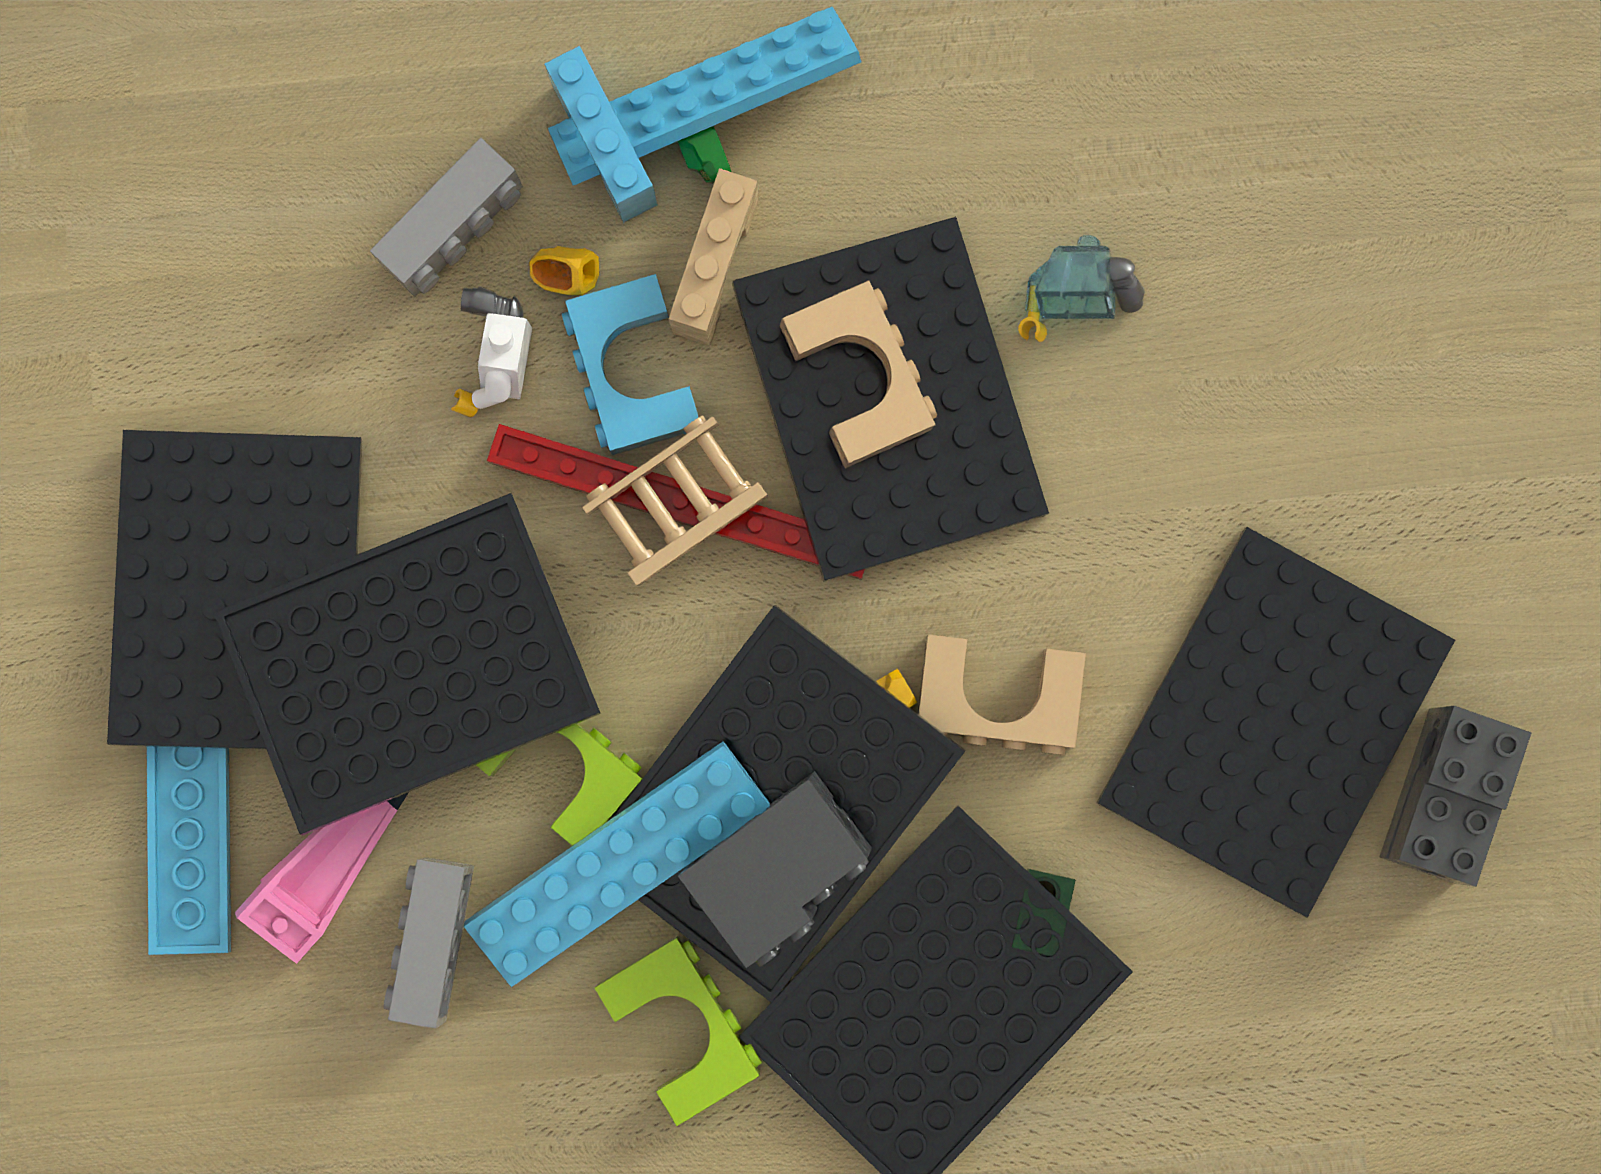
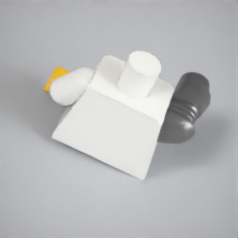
M483 287L464 288L461 297L462 312L486 316L478 361L481 389L470 393L459 388L454 394V397L459 398V400L451 408L452 411L470 418L477 413L478 408L483 409L504 402L508 398H521L532 335V327L528 320L523 318L521 303L515 296L512 299H507V297L498 296L495 292Z

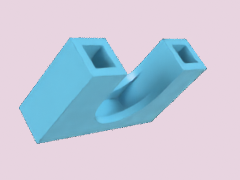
M578 46L545 63L544 65L552 87L567 116L572 118L583 138L623 223L657 206L653 185L581 47Z
M656 274L566 300L568 312L562 313V318L568 336L576 335L579 349L573 350V355L579 373L586 371L590 386L585 387L584 392L590 411L597 409L600 416L601 424L595 425V430L601 448L608 446L611 454L615 455L686 434L683 428L698 418L690 386L647 399H634L626 397L613 389L607 382L604 373V359L607 349L617 336L632 328L669 318Z

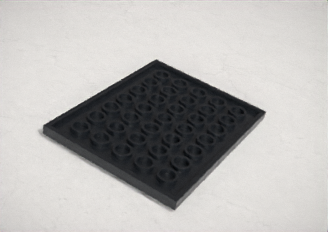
M956 217L732 281L733 290L823 582L1049 514ZM866 281H870L873 290L879 288L885 298L888 310L884 311V314L889 324H895L902 335L904 346L900 348L906 361L912 360L919 372L921 381L917 385L922 396H929L935 407L937 417L933 420L936 425L929 432L845 468L829 435V431L833 426L873 409L883 400L887 389V375L884 365L873 351L863 345L850 342L832 345L796 361L780 328L782 318Z
M123 430L107 745L266 749L213 612L358 554L362 458L361 437Z
M512 493L213 612L296 827L302 836L601 714Z
M1246 527L1101 793L1097 804L1308 918L1451 650L1455 639Z
M776 605L768 612L615 814L616 816L722 741H724L770 804L811 773L816 772L834 796L833 800L840 809L843 808L872 847L867 858L869 863L863 872L849 882L844 877L836 881L837 887L833 889L834 892L816 905L818 909L812 918L815 922L810 926L812 929L794 943L789 938L781 942L783 946L778 950L779 953L766 964L759 967L754 962L747 968L743 965L679 879L678 875L686 867L638 899L770 1002L779 995L966 751Z
M957 805L790 981L779 995L739 1035V1038L746 1045L751 1044L756 1054L881 1174H942L1133 971ZM1025 889L1028 890L1029 899L1034 906L1040 909L1054 907L1067 920L1063 941L1061 936L1051 929L1047 920L1034 916L1030 906L1022 902ZM1022 906L1028 910L1030 917L1022 923L1020 929H1016ZM1015 933L1020 934L1021 940L1024 944L1031 947L1032 952L1012 947ZM1051 934L1054 935L1059 942L1057 952L1052 956L1039 954L1036 948L1046 945L1051 938Z

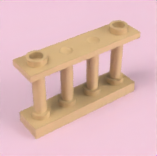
M703 415L683 428L687 434L612 487L608 488L604 483L586 496L589 503L582 507L585 513L591 515L599 509L633 557L631 563L635 568L630 570L628 575L636 586L642 585L768 497V494L759 482L752 486L749 481H743L713 438L710 431L719 426L713 416L708 420ZM696 441L731 490L729 495L732 500L720 509L716 503L713 505L710 503L677 455ZM665 464L699 513L696 517L700 523L686 531L684 526L679 527L645 479V476ZM631 486L666 535L664 541L667 545L655 554L651 548L646 550L612 501V499Z

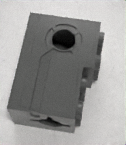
M1457 706L1430 708L1380 858L1454 884L1477 887L1501 811L1507 809L1532 732Z
M815 771L772 802L762 814L756 815L732 835L691 862L678 875L687 890L746 968L754 962L759 967L763 966L779 953L778 950L783 946L781 942L789 938L794 943L812 929L810 926L815 923L812 918L818 909L816 905L834 892L833 889L837 887L835 882L842 877L849 882L863 872L869 863L867 858L872 847L843 808L840 809L833 800L834 796Z

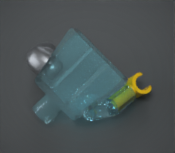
M1092 235L1081 236L1077 241V246L1056 247L1049 260L1045 261L1028 279L1025 311H1028V317L1024 318L1018 326L1020 335L1028 340L1030 329L1036 326L1035 339L1039 342L1044 341L1047 336V329L1039 321L1040 315L1041 319H1115V294L1120 308L1124 312L1133 313L1140 310L1143 306L1145 291L1133 273L1135 265L1126 258L1111 257L1110 248L1100 246L1099 239Z

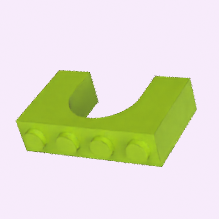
M578 723L556 733L570 739L581 752L585 765L584 782L576 797L550 827L572 846L612 819L643 779L638 774L642 767L625 753L620 758L608 749L612 742L595 728L587 732ZM516 749L479 763L476 766L488 776H494Z
M679 936L595 987L596 992L614 1022L649 1001L662 996L685 998L694 1003L704 1014L710 1030V1042L707 1052L697 1064L661 1085L656 1091L676 1126L759 1077L760 1071L757 1066L762 1064L752 1045L744 1046L736 1033L742 1028L732 1010L729 1008L723 1011L716 997L721 995V992L711 975L708 974L703 977L695 963L701 959L689 939L683 943Z

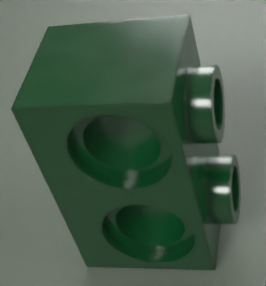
M1027 868V871L1037 881L1050 882L1054 888L1055 898L1068 910L1070 909L1075 879ZM1025 889L1022 902L1030 906L1034 916L1047 920L1051 929L1056 931L1063 941L1067 920L1054 907L1040 909L1034 906L1029 899L1028 889ZM1022 906L1016 929H1020L1022 923L1030 917L1028 910ZM1015 933L1012 947L1032 952L1031 947L1023 943L1020 934ZM1051 934L1049 942L1043 947L1036 948V951L1047 956L1054 955L1059 948L1058 939Z

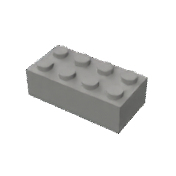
M480 138L383 236L370 252L414 297L420 291L423 294L427 293L438 282L440 277L437 274L447 264L453 266L464 256L467 251L464 246L474 236L477 238L482 237L494 224L492 218L502 208L504 210L511 208L520 198L521 193L519 190L523 186L515 169Z
M429 857L417 859L415 866L410 865L406 878V889L411 890L408 906H402L398 929L404 930L403 940L400 946H395L391 962V969L397 970L393 986L388 985L384 1000V1009L390 1010L388 1020L435 1029L446 1022L474 865Z

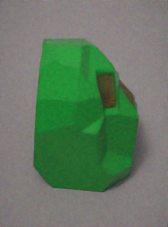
M714 126L677 141L687 167L698 172L706 183L714 184L719 168L732 172Z

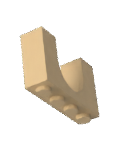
M719 168L668 318L674 335L710 346L722 311V292L734 252L741 235L747 237L759 201L757 180Z
M866 281L782 318L780 328L796 361L832 345L850 342L863 345L873 351L884 365L887 375V389L883 400L873 409L839 423L829 431V435L845 468L929 432L936 425L933 420L937 417L935 407L929 396H922L917 385L921 381L919 372L912 360L906 361L900 348L904 346L902 335L895 324H889L884 314V311L888 310L885 298L879 288L873 290L870 281Z
M929 634L926 636L918 714L945 735H962L963 743L986 746L987 738L1003 740L1002 748L1026 750V743L1042 745V753L1065 755L1066 748H1076L1086 653L1047 648L1043 650L1039 691L1034 705L1028 713L1016 721L997 723L978 715L966 700L963 690V675L968 639Z

